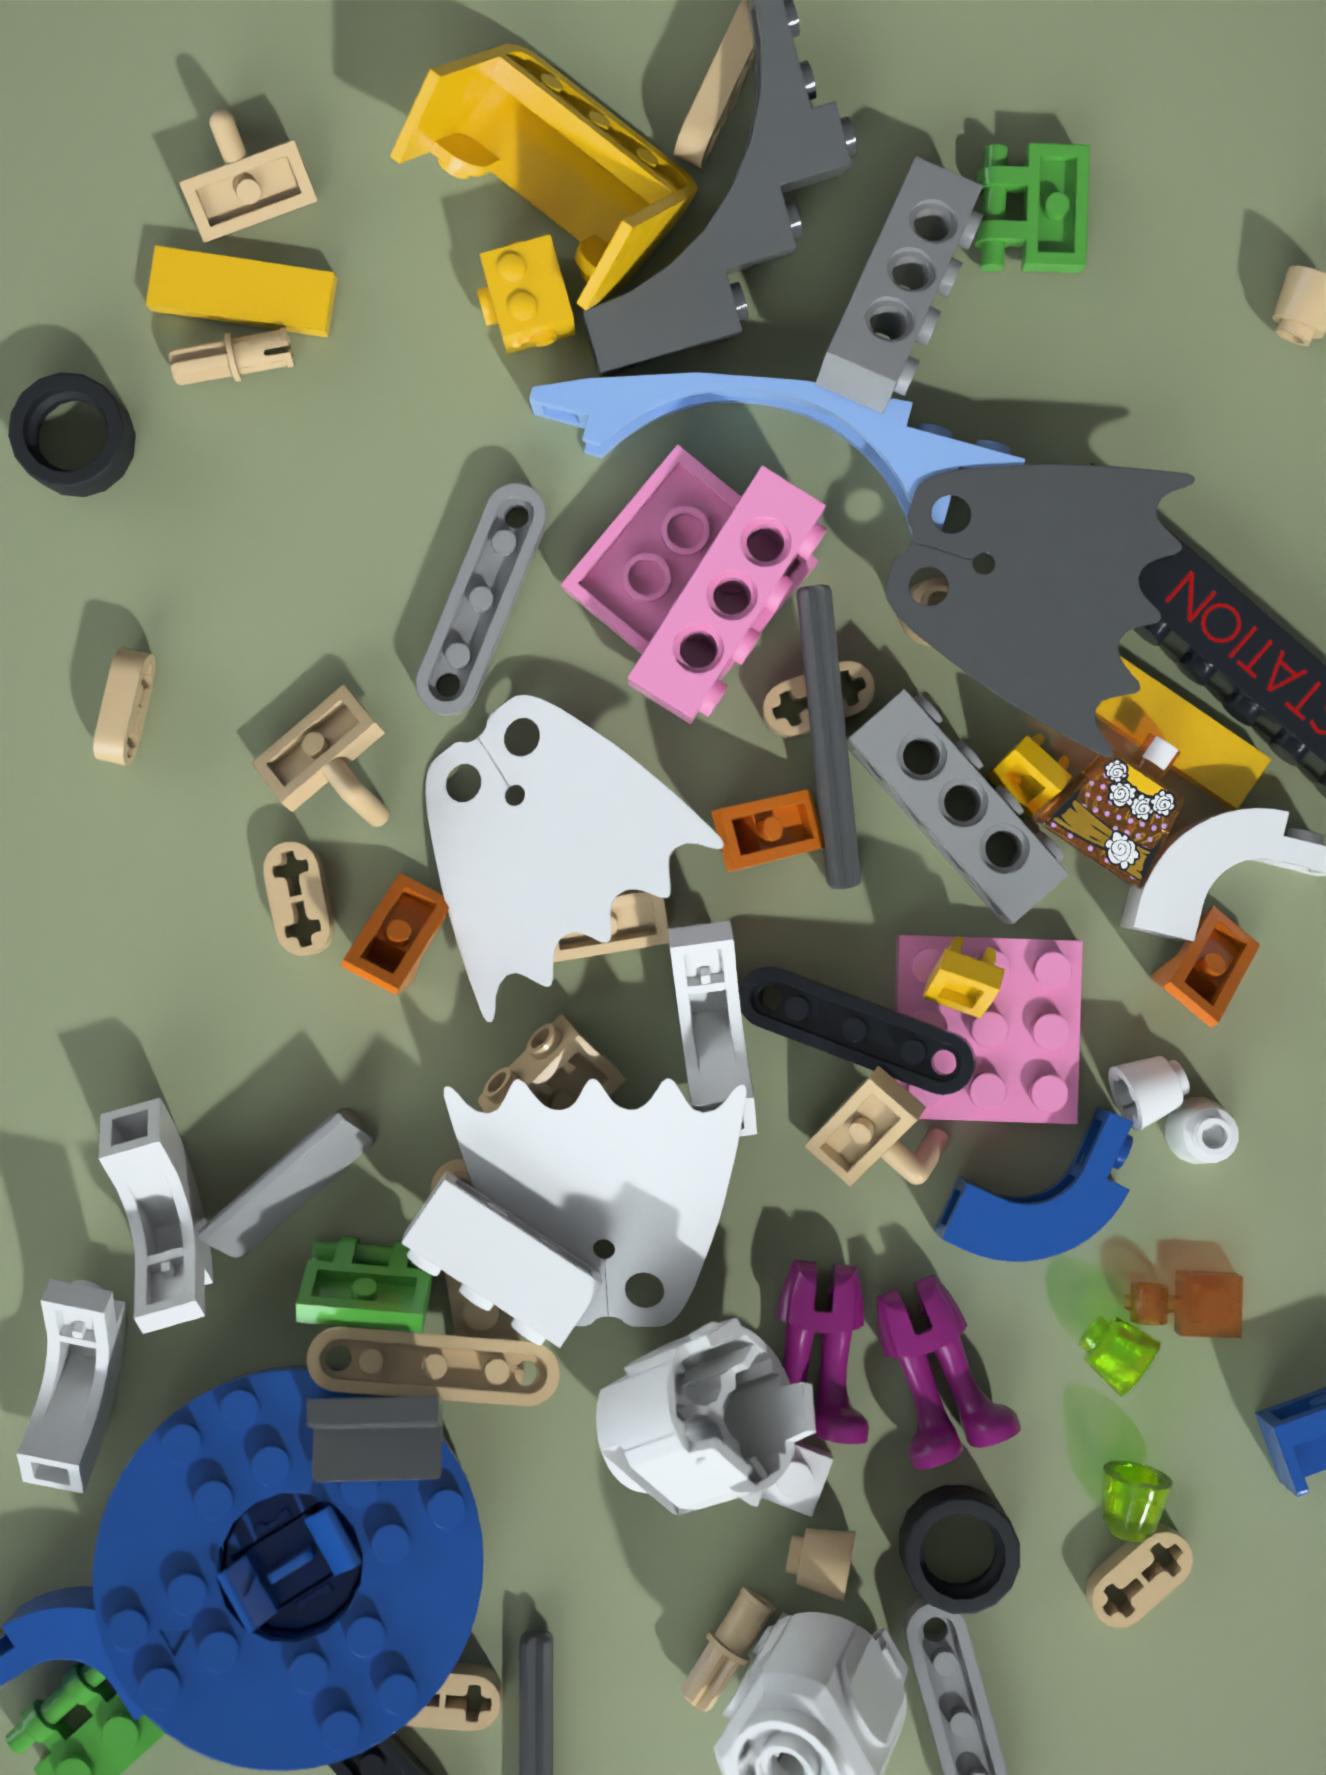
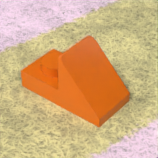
M811 789L711 811L716 832L724 843L721 851L727 872H736L825 848L824 837Z
M399 873L343 958L341 967L394 995H398L414 981L422 956L449 915L448 909L450 907L445 902L444 896Z
M1212 906L1200 916L1195 940L1185 941L1179 953L1152 973L1150 978L1193 1015L1212 1028L1222 1018L1260 944L1215 906Z

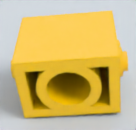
M551 234L527 241H518L509 246L479 254L488 287L477 289L486 326L499 324L507 354L535 346L545 347L554 341L576 335L574 317Z

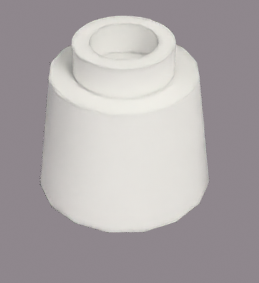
M1154 1056L1112 1066L1108 1071L1109 1085L1115 1103L1123 1118L1132 1121L1131 1127L1138 1131L1181 1107L1183 1095L1188 1094L1190 1091L1189 1081L1182 1066L1176 1060L1167 1061L1162 1056Z
M1190 1097L1183 1100L1181 1107L1168 1114L1165 1122V1139L1170 1150L1183 1161L1191 1164L1217 1163L1227 1159L1235 1151L1239 1141V1129L1235 1120L1216 1101L1206 1097Z

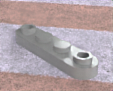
M520 483L507 484L498 488L490 496L416 678L417 693L421 701L436 714L456 716L466 712L475 703L545 532L547 511L544 501L537 491L527 485ZM516 509L525 511L529 515L527 523L521 528L510 527L506 523V518L511 511ZM446 676H455L460 681L459 691L450 697L442 696L438 689L440 681Z
M922 1597L919 1598L907 1610L903 1627L943 1774L1009 1775L963 1614H950L929 1605ZM937 1617L944 1620L943 1628L937 1633L930 1634L923 1630L925 1623L931 1618Z

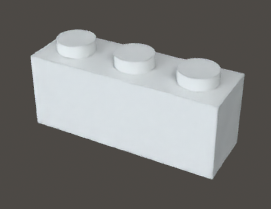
M447 1170L404 1232L402 1244L410 1249L406 1256L416 1266L433 1276H438L441 1270L462 1283L459 1291L469 1301L487 1311H490L492 1306L496 1305L514 1317L511 1326L518 1333L538 1345H542L545 1339L560 1348L603 1285L601 1274L598 1270Z

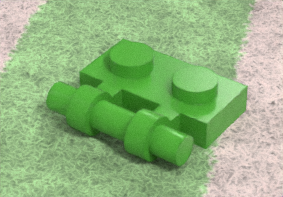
M1029 143L1025 151L1024 166H1007L1008 147L1006 145L991 144L985 146L983 168L977 171V183L983 185L979 195H982V214H984L975 234V246L981 249L980 270L985 272L1003 270L1005 248L1022 247L1021 271L1082 273L1086 267L1090 145ZM1010 193L1024 194L1023 221L1006 220V195Z
M340 1236L338 1242L315 1240L312 1260L307 1261L296 1301V1322L423 1333L432 1289V1275L408 1259L406 1255L410 1249L403 1245L402 1241L395 1240L393 1246L360 1244L359 1237Z
M79 1662L63 1675L62 1685L45 1701L37 1699L21 1713L20 1723L6 1735V1741L9 1747L17 1754H22L36 1741L44 1743L50 1751L33 1769L38 1775H120L166 1733L146 1717L145 1714L134 1721L117 1692L113 1693L103 1682L106 1678L91 1666ZM77 1704L85 1705L92 1714L72 1730L62 1717Z

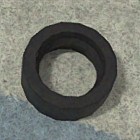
M60 372L38 379L21 393L10 413L8 437L14 457L31 477L61 495L87 497L106 491L124 476L134 457L136 434L130 414L104 385L83 374ZM71 401H84L96 407L104 417L108 429L107 442L100 455L86 467L74 471L59 469L50 464L42 455L38 444L39 430L47 415L59 405Z
M943 1485L922 1494L907 1510L899 1530V1555L913 1589L929 1605L950 1614H975L996 1605L1009 1592L1020 1569V1542L1003 1508L987 1493L968 1485ZM953 1513H967L980 1518L990 1528L995 1540V1555L991 1565L980 1577L966 1583H947L938 1579L928 1569L923 1558V1542L928 1530L937 1520Z

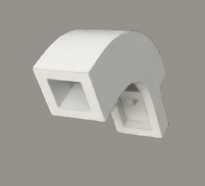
M1240 809L1194 821L1177 830L1160 844L1142 883L1134 878L1125 902L1120 927L1175 941H1194L1205 897L1214 881L1224 871L1237 863L1247 860L1309 875L1326 876L1325 836L1316 832L1288 828L1287 835L1284 836L1289 811L1278 809Z
M731 921L708 924L700 923L668 929L691 1107L701 1112L715 1110L726 1101L738 1085L743 1084L746 1087L747 1095L740 1136L757 1134L755 1103L741 1016Z
M159 1097L101 1114L98 1159L120 1196L129 1222L134 1246V1320L144 1334L204 1317L205 1285L213 1283V1268L210 1246L204 1244L197 1235L199 1234L198 1230L206 1224V1219L188 1155L169 1112Z
M49 1279L41 1298L48 1341L46 1365L37 1402L18 1448L17 1458L23 1482L84 1494L105 1435L116 1391L124 1348L125 1302L113 1300L112 1291L104 1290L101 1286L90 1281L75 1280L70 1283Z

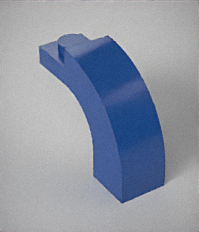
M1096 1107L1074 1158L1064 1175L1052 1186L1032 1195L1006 1196L998 1194L958 1176L933 1231L942 1240L965 1251L1000 1261L1025 1262L1041 1260L1077 1247L1106 1225L1122 1205L1130 1190L1108 1179L1112 1167L1119 1169L1130 1153L1133 1136L1128 1133L1133 1122L1110 1111Z
M93 1586L68 1587L37 1596L22 1604L1 1626L5 1632L0 1634V1686L39 1663L58 1659L73 1660L91 1666L100 1672L114 1687L134 1721L144 1715L117 1678L104 1650L97 1627L93 1602Z

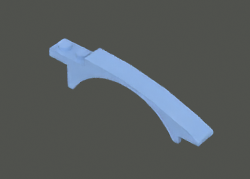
M701 372L586 378L534 386L529 398L533 415L585 429L582 438L583 442H586L584 452L599 458H603L622 440L642 427L667 415L689 408L711 404L744 403L783 409L804 416L830 429L866 457L895 495L907 523V515L914 493L925 479L937 474L960 469L1024 465L1025 463L1024 458L1011 455L1012 449L999 442L978 440L973 445L952 439L953 433L941 426L919 424L917 429L908 427L907 422L913 402L890 398L882 414L815 385L816 382L807 380ZM951 495L941 497L932 507L931 516L933 523L941 531ZM908 523L911 535L913 536L912 527Z

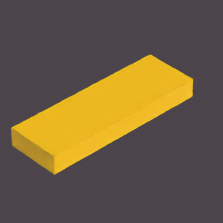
M155 245L146 306L153 312L272 330H280V328L286 327L288 332L329 338L338 278L335 272Z
M1120 656L1124 665L1138 680L1140 690L1134 694L1113 697L1102 701L1096 708L1095 717L1144 751L1148 749L1156 736L1164 739L1178 749L1167 767L1230 810L1238 809L1272 759Z

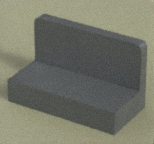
M439 1396L307 1399L306 1426L313 1429L312 1478L314 1481L436 1480L442 1476L443 1400Z

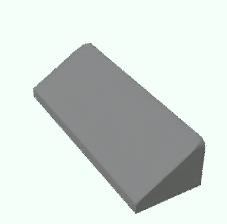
M343 1107L335 1111L198 1230L199 1234L197 1237L204 1244L233 1258L239 1259L244 1257L373 1145L375 1141L373 1135L349 1107L346 1109Z

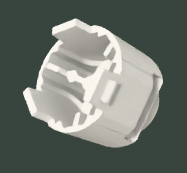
M737 1317L720 1323L712 1321L691 1334L669 1342L634 1360L624 1367L625 1376L600 1390L596 1409V1429L599 1446L612 1474L626 1487L637 1492L650 1494L675 1515L693 1512L769 1488L787 1470L795 1451V1442L816 1432L812 1384L801 1382L790 1385L786 1371L772 1349L755 1333L741 1326Z
M782 1612L775 1625L767 1627L752 1652L756 1656L722 1714L729 1721L714 1746L715 1756L722 1774L883 1775L906 1718L907 1698L903 1686L909 1669L886 1628L877 1630L871 1635L862 1627L857 1626V1624L836 1615L821 1612H804L792 1616Z

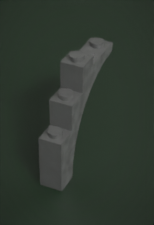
M748 0L747 2L755 48V104L745 153L727 196L706 228L669 266L627 294L583 311L582 320L599 377L737 337L743 331L740 320L748 318V309L740 283L730 284L728 274L789 257L797 249L795 238L802 237V227L794 200L784 201L783 193L842 176L852 165L850 156L856 154L857 147L850 119L847 116L840 118L836 101L811 108L810 100L816 99L817 96L816 85L809 62L807 60L799 62L793 38L800 35V26L793 0Z

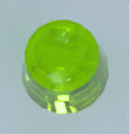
M1099 1315L1087 1328L1078 1345L1086 1350L1083 1360L1122 1397L1136 1385L1150 1367L1160 1349L1161 1341L1117 1316L1107 1321Z
M1111 1461L1105 1463L1103 1466L1101 1516L1109 1524V1532L1120 1539L1131 1542H1142L1146 1539L1147 1534L1156 1532L1173 1485L1171 1478L1162 1471L1137 1462Z

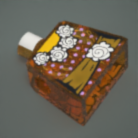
M1149 733L1131 760H1128L1114 750L1112 757H1104L1098 754L1039 815L1035 822L1130 886L1142 889L1184 802L1182 795L1161 782L1181 752L1164 739Z

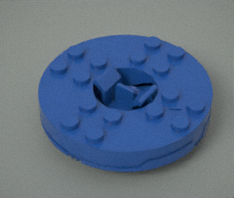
M303 1365L272 1367L246 1373L207 1390L174 1412L138 1448L121 1473L106 1505L95 1544L92 1580L97 1627L112 1668L130 1698L146 1717L164 1733L185 1747L212 1760L235 1767L259 1771H294L336 1763L366 1751L406 1725L429 1703L457 1664L469 1639L477 1614L482 1590L484 1556L482 1531L476 1501L465 1471H463L460 1461L456 1458L454 1450L450 1449L444 1435L442 1436V1476L436 1480L316 1482L312 1478L313 1429L306 1426L307 1399L395 1396L328 1391L315 1383L309 1374L307 1366Z

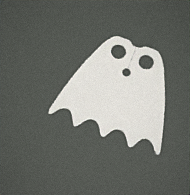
M519 695L509 699L490 714L486 728L479 737L467 743H454L433 760L427 771V816L445 902L449 906L448 914L463 963L481 1013L487 1022H492L494 1019L498 987L507 975L518 973L542 986H551L553 982L555 948L559 940L566 934L573 932L583 933L602 943L609 942L612 937L611 908L617 895L625 890L636 889L660 898H668L671 893L669 856L676 847L685 843L700 844L714 849H721L724 846L721 837L701 817L625 751L563 709L534 696ZM519 718L532 720L540 731V740L537 747L526 756L511 754L504 743V734L507 727ZM460 764L474 766L481 776L479 792L473 799L467 802L453 800L446 789V780L449 773ZM512 785H520L525 792L524 800L517 806H511L505 798L507 789Z
M670 1078L662 1081L657 1091L645 1105L631 1110L622 1108L614 1103L596 1079H590L584 1086L577 1101L563 1110L551 1109L545 1106L532 1093L526 1083L520 1079H516L512 1083L498 1110L490 1113L476 1111L452 1087L446 1086L444 1088L447 1109L474 1189L600 1272L603 1285L575 1326H587L592 1324L595 1319L608 1317L609 1315V1317L621 1319L625 1324L632 1327H660L669 1324L680 1314L696 1285L724 1205L747 1092L743 1084L738 1085L726 1101L717 1109L707 1112L693 1109L676 1083ZM601 1239L609 1240L615 1248L614 1254L610 1258H606L605 1261L603 1258H599L593 1250L594 1243ZM642 1272L656 1276L662 1282L664 1288V1295L661 1301L655 1306L647 1308L633 1304L625 1292L626 1282L631 1276Z

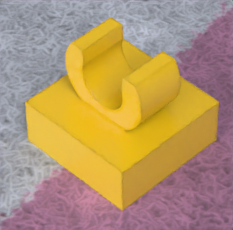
M1041 733L1034 735L1032 738L1026 735L985 776L995 787L1001 785L1007 789L1020 803L1024 813L1029 818L1060 793L1073 777L1066 771L1069 759L1065 755L1055 761L1040 747L1046 739Z
M956 936L948 949L945 948L928 976L922 998L981 1019L1000 991L1005 969L994 966L996 952L993 948L987 947L979 960L963 955L961 949L964 944V938Z

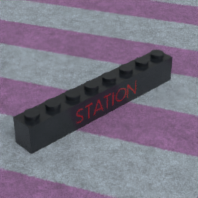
M1164 526L1181 543L1182 550L1177 554L1154 560L1141 570L1139 587L1143 595L1160 612L1161 619L1155 624L1133 628V630L1141 638L1154 646H1159L1162 643L1179 658L1176 665L1187 678L1200 686L1209 684L1225 698L1222 705L1233 718L1246 726L1254 724L1271 738L1268 743L1270 749L1286 763L1292 766L1302 765L1317 779L1314 786L1326 798V666Z

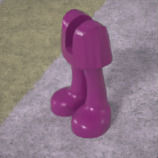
M794 1259L785 1279L776 1313L777 1318L786 1322L782 1367L786 1371L790 1385L801 1382L807 1383L814 1333H821L819 1390L814 1408L816 1432L813 1434L820 1439L835 1443H866L869 1434L868 1420L862 1413L852 1407L847 1393V1363L852 1331L864 1326V1302L857 1266L833 1264L830 1285L827 1291V1297H829L828 1311H820L814 1309L815 1296H818L816 1261Z
M935 1274L914 1282L919 1298L921 1315H925L930 1327L923 1332H914L910 1321L913 1318L904 1305L897 1289L876 1296L877 1322L884 1355L898 1359L915 1404L917 1430L909 1442L908 1457L913 1468L917 1470H925L946 1464L957 1458L963 1451L958 1433L943 1406L927 1353L934 1351L942 1367L959 1411L965 1437L970 1446L981 1448L996 1445L1012 1438L1021 1430L1017 1413L1006 1405L993 1403L979 1387L970 1368L960 1338V1334L965 1331L967 1323L957 1303Z

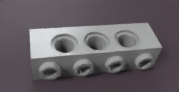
M915 156L829 345L815 385L882 414L893 391L905 396L920 360L909 356L915 342L927 346L942 312L931 306L936 293L948 298L963 262L952 258L958 245L969 250L984 214L973 210L983 185ZM876 333L884 334L888 336L890 339L882 338Z
M904 689L847 739L848 750L1002 924H1014L1069 875L1059 863L1065 856L1048 835L1042 831L1034 835L1022 822L1019 816L1024 810L1007 789L1001 785L993 789L978 771L983 767V764L975 752L960 739L953 744L937 725L942 722V717L935 707L921 694L918 693L912 698ZM921 743L930 749L933 755V766L928 774H915L906 767L903 760V752L907 744ZM950 788H961L972 797L973 812L966 821L952 818L945 809L944 799ZM993 833L1003 834L1012 842L1014 854L1010 863L1005 867L994 865L986 855V842Z

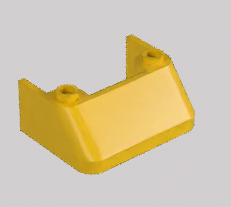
M509 43L431 68L390 154L392 159L401 164L431 152L437 157L438 164L443 170L461 179H468L470 176L479 177L492 172L580 242L574 253V259L580 268V275L587 282L576 303L585 310L590 309L627 286L686 212L698 191L696 182L683 168L534 52L522 46Z

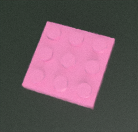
M677 444L561 583V588L642 655L742 497ZM756 535L747 543L749 553L759 561H772L781 554V547L778 541L770 535ZM799 555L796 557L786 573L787 577L794 580L788 594L775 613L765 607L752 628L760 633L817 566L818 559L813 555L808 561ZM735 586L723 587L713 597L717 608L723 613L730 615L743 612L749 605L744 591ZM703 638L689 639L680 649L682 659L688 665L696 668L709 665L716 657L713 645ZM731 660L719 679L720 681L736 663L734 660Z
M897 935L894 1010L963 1036L971 1044L976 1055V1070L971 1081L964 1088L953 1094H934L895 1079L926 1106L919 1119L1078 1124L1083 941L962 937L964 938V944L961 949L963 955L979 960L986 948L990 947L995 949L996 952L994 966L1005 969L1000 991L980 1019L922 998L928 976L945 948L948 949L955 937ZM941 1050L934 1057V1065L941 1073H952L956 1067V1058L951 1052Z

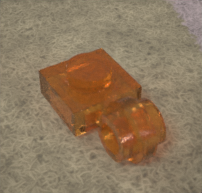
M1176 1271L1175 1295H1168V1285L1155 1282L1131 1283L1130 1293L1124 1295V1309L1130 1311V1321L1133 1323L1166 1325L1168 1314L1175 1311L1174 1332L1179 1336L1242 1338L1243 1276L1236 1272Z

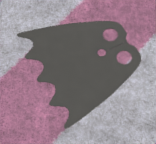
M1074 464L978 467L937 474L925 479L914 493L907 515L908 523L912 527V542L904 553L898 555L893 560L886 582L885 593L887 601L898 617L915 634L981 685L1069 739L1101 756L1112 757L1113 750L1100 733L1095 721L1096 708L1104 700L1134 694L1140 690L1138 680L1131 674L1120 658L1119 642L1122 636L1131 629L1155 624L1161 619L1160 612L1143 595L1139 587V575L1148 563L1177 554L1182 550L1181 543L1158 520L1156 507L1164 496L1172 491L1193 484L1195 478L1190 474L1180 472ZM947 495H954L964 499L971 511V519L968 526L961 532L954 534L939 530L933 523L931 516L932 507L935 502ZM980 553H987L992 556L995 561V567L992 572L988 574L976 572L973 567L975 556ZM924 567H932L942 571L946 576L949 584L948 593L939 604L932 606L922 605L911 596L909 580L917 570Z

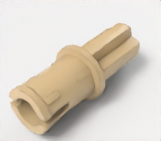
M282 327L280 330L233 338L232 333L228 332L224 333L225 340L176 348L169 352L170 369L173 378L181 386L233 377L235 382H240L244 374L282 367H295L292 348L275 352L266 351V349L289 346L290 338L286 327Z
M743 1586L738 1598L717 1631H708L706 1639L709 1641V1644L681 1686L684 1698L702 1711L707 1712L713 1708L738 1666H747L750 1661L747 1655L749 1649L770 1616L777 1610L768 1599L752 1588Z

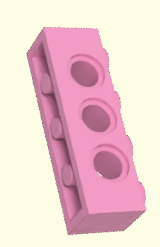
M762 465L628 676V685L690 725L698 712L709 718L728 688V685L719 679L731 660H734L742 665L761 636L760 632L752 628L765 607L775 613L791 589L794 580L786 576L789 568L798 555L808 561L825 535L827 528L819 524L826 505ZM756 535H770L778 541L781 547V554L772 561H759L749 553L747 543ZM726 586L738 587L746 594L749 605L739 614L730 615L723 613L714 603L713 597L715 593ZM692 638L706 639L713 645L716 657L712 663L705 667H692L681 657L680 649L682 645Z

